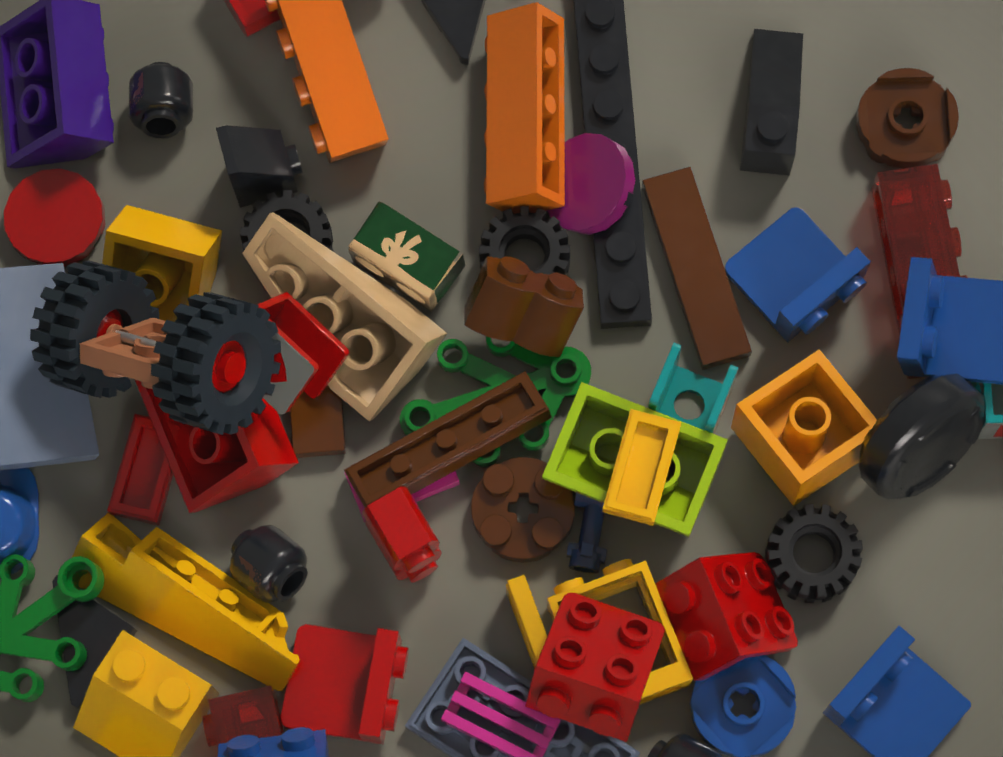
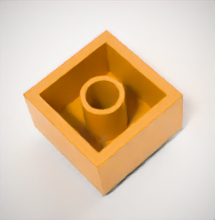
M819 349L737 403L731 429L794 507L859 463L860 450L868 431L873 428L877 419Z

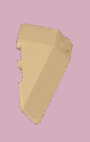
M274 212L269 213L242 253L271 298L288 292L349 349L348 357L331 379L328 386L368 421L373 420L420 372L447 334L409 301Z

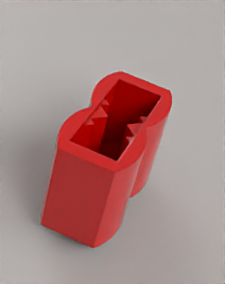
M398 487L365 507L362 515L366 520V526L398 580L409 578L411 583L425 578L438 568L436 561L442 554L438 547L440 542L407 487Z

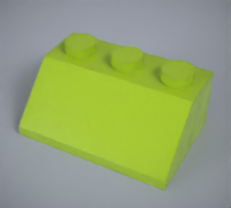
M581 382L544 470L542 479L604 503L630 409L678 422L682 421ZM685 422L681 423L654 524L686 537L690 536L723 457L728 439Z

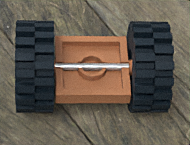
M83 261V264L74 262L68 265V273L59 271L52 278L56 285L54 289L45 287L40 297L46 302L43 309L35 307L32 317L39 320L38 328L31 329L30 340L39 343V347L32 350L34 361L43 363L38 368L40 373L44 377L51 378L49 382L57 386L101 398V396L111 398L117 396V390L125 392L132 387L129 378L141 381L143 387L153 389L154 396L162 398L158 406L163 412L170 414L169 418L221 435H223V432L230 435L237 433L238 426L247 428L253 423L251 413L261 414L266 407L262 401L264 395L272 396L276 385L270 383L272 373L279 374L281 364L274 361V355L281 352V341L272 339L278 332L276 323L268 321L271 315L265 309L258 308L259 305L211 292H204L203 296L195 294L189 297V306L179 304L173 310L177 318L175 322L160 320L159 308L150 306L156 299L153 290L145 288L148 282L143 277L136 276V273L93 261Z

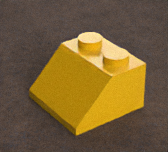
M126 205L106 230L102 264L136 273V276L143 277L148 282L145 288L153 290L156 297L150 306L159 308L160 320L175 322L177 318L173 310L179 304L189 306V297L195 294L203 296L204 292L211 291L217 272L222 230Z
M122 630L93 674L73 728L119 757H180L220 693L210 683Z

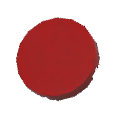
M61 168L40 170L24 178L10 193L4 209V228L13 247L24 258L26 257L29 261L36 262L37 265L63 263L64 267L86 258L95 248L94 244L98 241L99 236L101 235L102 237L106 225L104 205L93 184L79 173Z

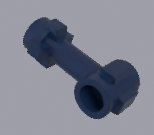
M576 493L574 505L584 508L579 541L578 543L569 542L566 557L570 558V569L583 573L597 574L600 571L601 564H605L607 549L599 547L604 512H602L604 503Z

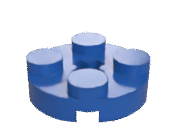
M762 655L744 658L708 679L695 681L689 706L694 727L708 746L721 754L731 757H757L774 750L789 734L795 719L796 694L794 684L784 668L772 658ZM736 691L741 696H745L749 692L752 693L757 699L752 705L756 715L751 718L744 714L738 717L733 715L730 711L734 705L730 698L731 694Z

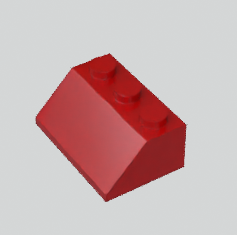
M135 380L189 513L199 512L264 487L299 463L278 412L265 399H262L266 405L262 413H251L252 424L247 428L238 426L237 433L230 435L223 432V435L172 420L169 418L170 414L163 412L158 406L162 398L154 396L153 389L145 388L141 385V381ZM168 423L181 426L176 442Z

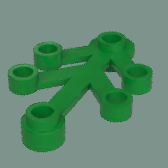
M486 336L487 349L494 356L506 357L510 355L536 369V371L527 373L538 392L544 391L542 399L549 408L552 418L537 426L544 433L539 441L531 442L527 440L524 433L519 436V441L527 450H541L549 441V428L564 398L576 396L581 382L589 384L591 379L590 362L583 352L573 347H565L560 357H552L532 352L513 341H510L505 347H497L492 343V338ZM458 339L445 340L437 350L440 367L449 373L460 372L487 385V387L435 404L424 399H416L404 406L400 414V425L404 436L423 427L415 426L411 423V416L415 412H426L430 416L427 423L429 424L516 375L468 353L465 344ZM458 349L462 353L460 361L448 363L444 360L443 356L447 350ZM568 363L575 368L576 372L570 378H562L556 372L557 367ZM500 446L495 449L492 456L488 458L479 457L473 462L481 467L494 465L500 458Z
M12 554L7 556L0 564V578L2 579L0 584V655L6 654L49 661L66 671L80 669L87 658L86 648L81 642L71 637L50 640L27 635L75 600L87 602L96 598L104 586L105 578L99 565L85 557L77 556L68 559L59 569L58 585L16 615L22 588L27 587L33 581L35 567L30 560L21 555ZM22 563V575L12 580V568L16 564ZM90 573L92 576L90 585L86 589L80 590L78 586L80 578L84 574ZM73 645L75 648L74 658L64 663L62 653L65 648ZM20 668L13 673L0 671V692L10 693L14 698L23 702H33L42 695L44 680L37 672L28 668ZM30 676L32 687L27 693L21 694L20 683L24 678Z

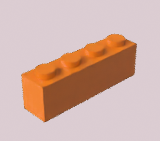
M264 0L269 12L278 11L283 28L276 30V35L284 58H294L299 76L292 78V82L300 106L310 105L315 124L309 125L308 129L316 153L325 152L328 162L332 163L386 145L389 138L342 0Z
M535 2L487 15V36L485 38L487 82L484 88L487 101V129L484 133L486 146L484 191L486 194V204L502 212L511 208L513 214L520 213V206H529V213H536L537 208L546 211L565 206L564 18Z

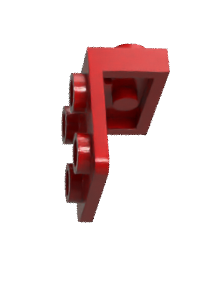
M757 552L699 557L655 583L692 674L693 681L708 679L744 658L788 652L798 645L793 619L782 604L774 585V576L771 573V568Z
M577 593L565 594L535 666L525 707L542 712L548 717L559 718L585 727L597 734L627 742L665 632L664 626L658 621Z
M310 624L300 626L296 633L293 654H298L300 661L286 686L281 712L282 724L288 729L299 727L310 728L313 731L326 729V735L384 745L386 730L394 732L398 718L400 701L392 699L395 678L404 679L408 661L409 647L401 646L402 639L399 631L377 628V634L371 635Z

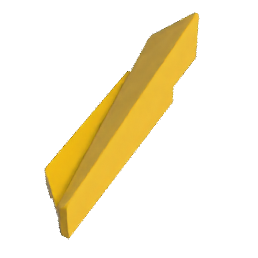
M107 513L80 537L72 558L77 556L88 558L102 569L105 581L103 589L97 597L277 691H282L285 688L300 659L298 654H293L288 649L285 640L288 624L283 612L270 603H265L255 598L232 577L158 527L141 540L116 517ZM84 574L80 578L78 583L80 588L86 589L92 581L91 574Z

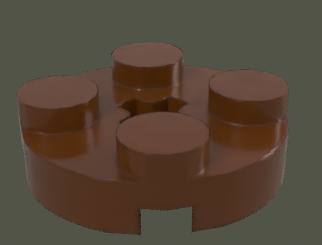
M914 68L894 69L878 77L877 81L869 86L868 90L866 89L861 97L856 113L858 136L866 147L868 156L877 163H886L889 166L902 169L923 167L942 158L956 133L959 120L957 103L949 89L946 88L944 90L940 84L933 81L934 76ZM902 108H909L911 116L919 117L921 122L913 124L912 129H905L901 124L895 122L894 117L900 115Z
M518 457L492 465L485 471L483 478L473 493L471 513L477 534L495 554L509 561L525 563L543 559L551 554V551L558 548L562 541H565L573 526L575 502L572 491L542 479L547 463L539 459ZM519 497H528L530 504L538 506V513L529 514L528 522L525 523L517 522L516 513L508 512L509 505L516 504Z

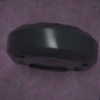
M959 374L928 377L911 386L892 401L887 410L876 421L873 428L866 434L859 457L861 478L879 496L888 500L917 496L933 487L957 466L956 463L978 439L985 419L984 395Z

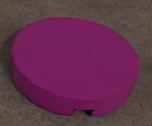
M584 133L568 139L565 142V206L546 210L550 218L554 216L560 221V226L568 231L587 235L607 230L620 219L627 208L624 203L627 200L628 192L633 194L635 185L634 166L626 149L602 134Z

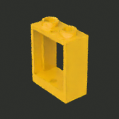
M624 559L602 569L604 576L584 583L583 578L578 577L565 581L553 588L555 595L547 598V608L552 621H554L562 599L567 593H577L600 601L637 587L649 619L660 622L665 628L660 647L668 664L665 667L650 672L639 705L691 685L693 680L692 674L646 560L633 565L631 559Z

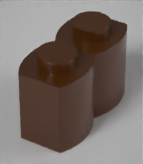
M508 256L502 258L487 257L464 306V325L484 336L497 340L513 341L521 347L538 354L560 357L583 311V289L578 287L573 279L561 273H551L550 275L534 273L529 270V267L517 258Z

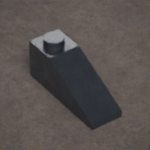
M754 29L740 171L790 176L796 153L803 33Z

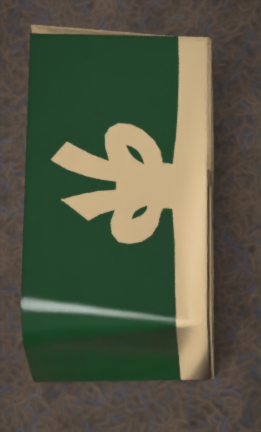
M382 202L376 204L348 246L353 262L387 284L394 286L400 292L430 311L435 308L466 266L463 254L456 262L454 261L460 251Z

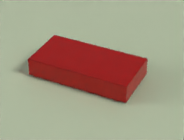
M134 414L107 511L114 516L159 526L173 478V472L150 417ZM168 423L176 442L181 426Z

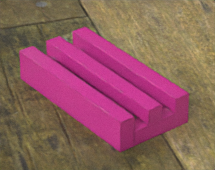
M465 671L447 710L444 711L441 717V722L510 757H543L561 720L548 717L542 712L525 707V701ZM472 689L545 726L543 733L540 734L468 697L469 690ZM463 707L536 744L533 753L458 716L460 708Z

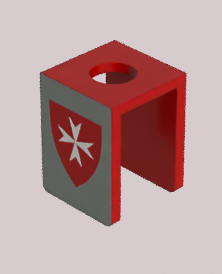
M288 292L257 304L259 305L258 308L265 309L271 315L268 321L276 323L278 332L272 339L281 341V352L274 355V361L281 363L279 374L272 373L270 383L276 386L272 396L265 394L263 397L279 414L289 412L303 391L312 399L320 396L349 355V349Z

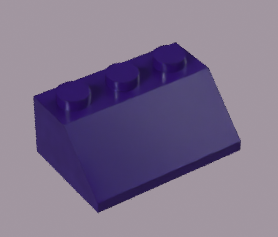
M39 0L0 26V96L7 167L16 169L84 160L114 143V123L110 110L109 75L106 71L104 29L101 22L100 4L82 0Z

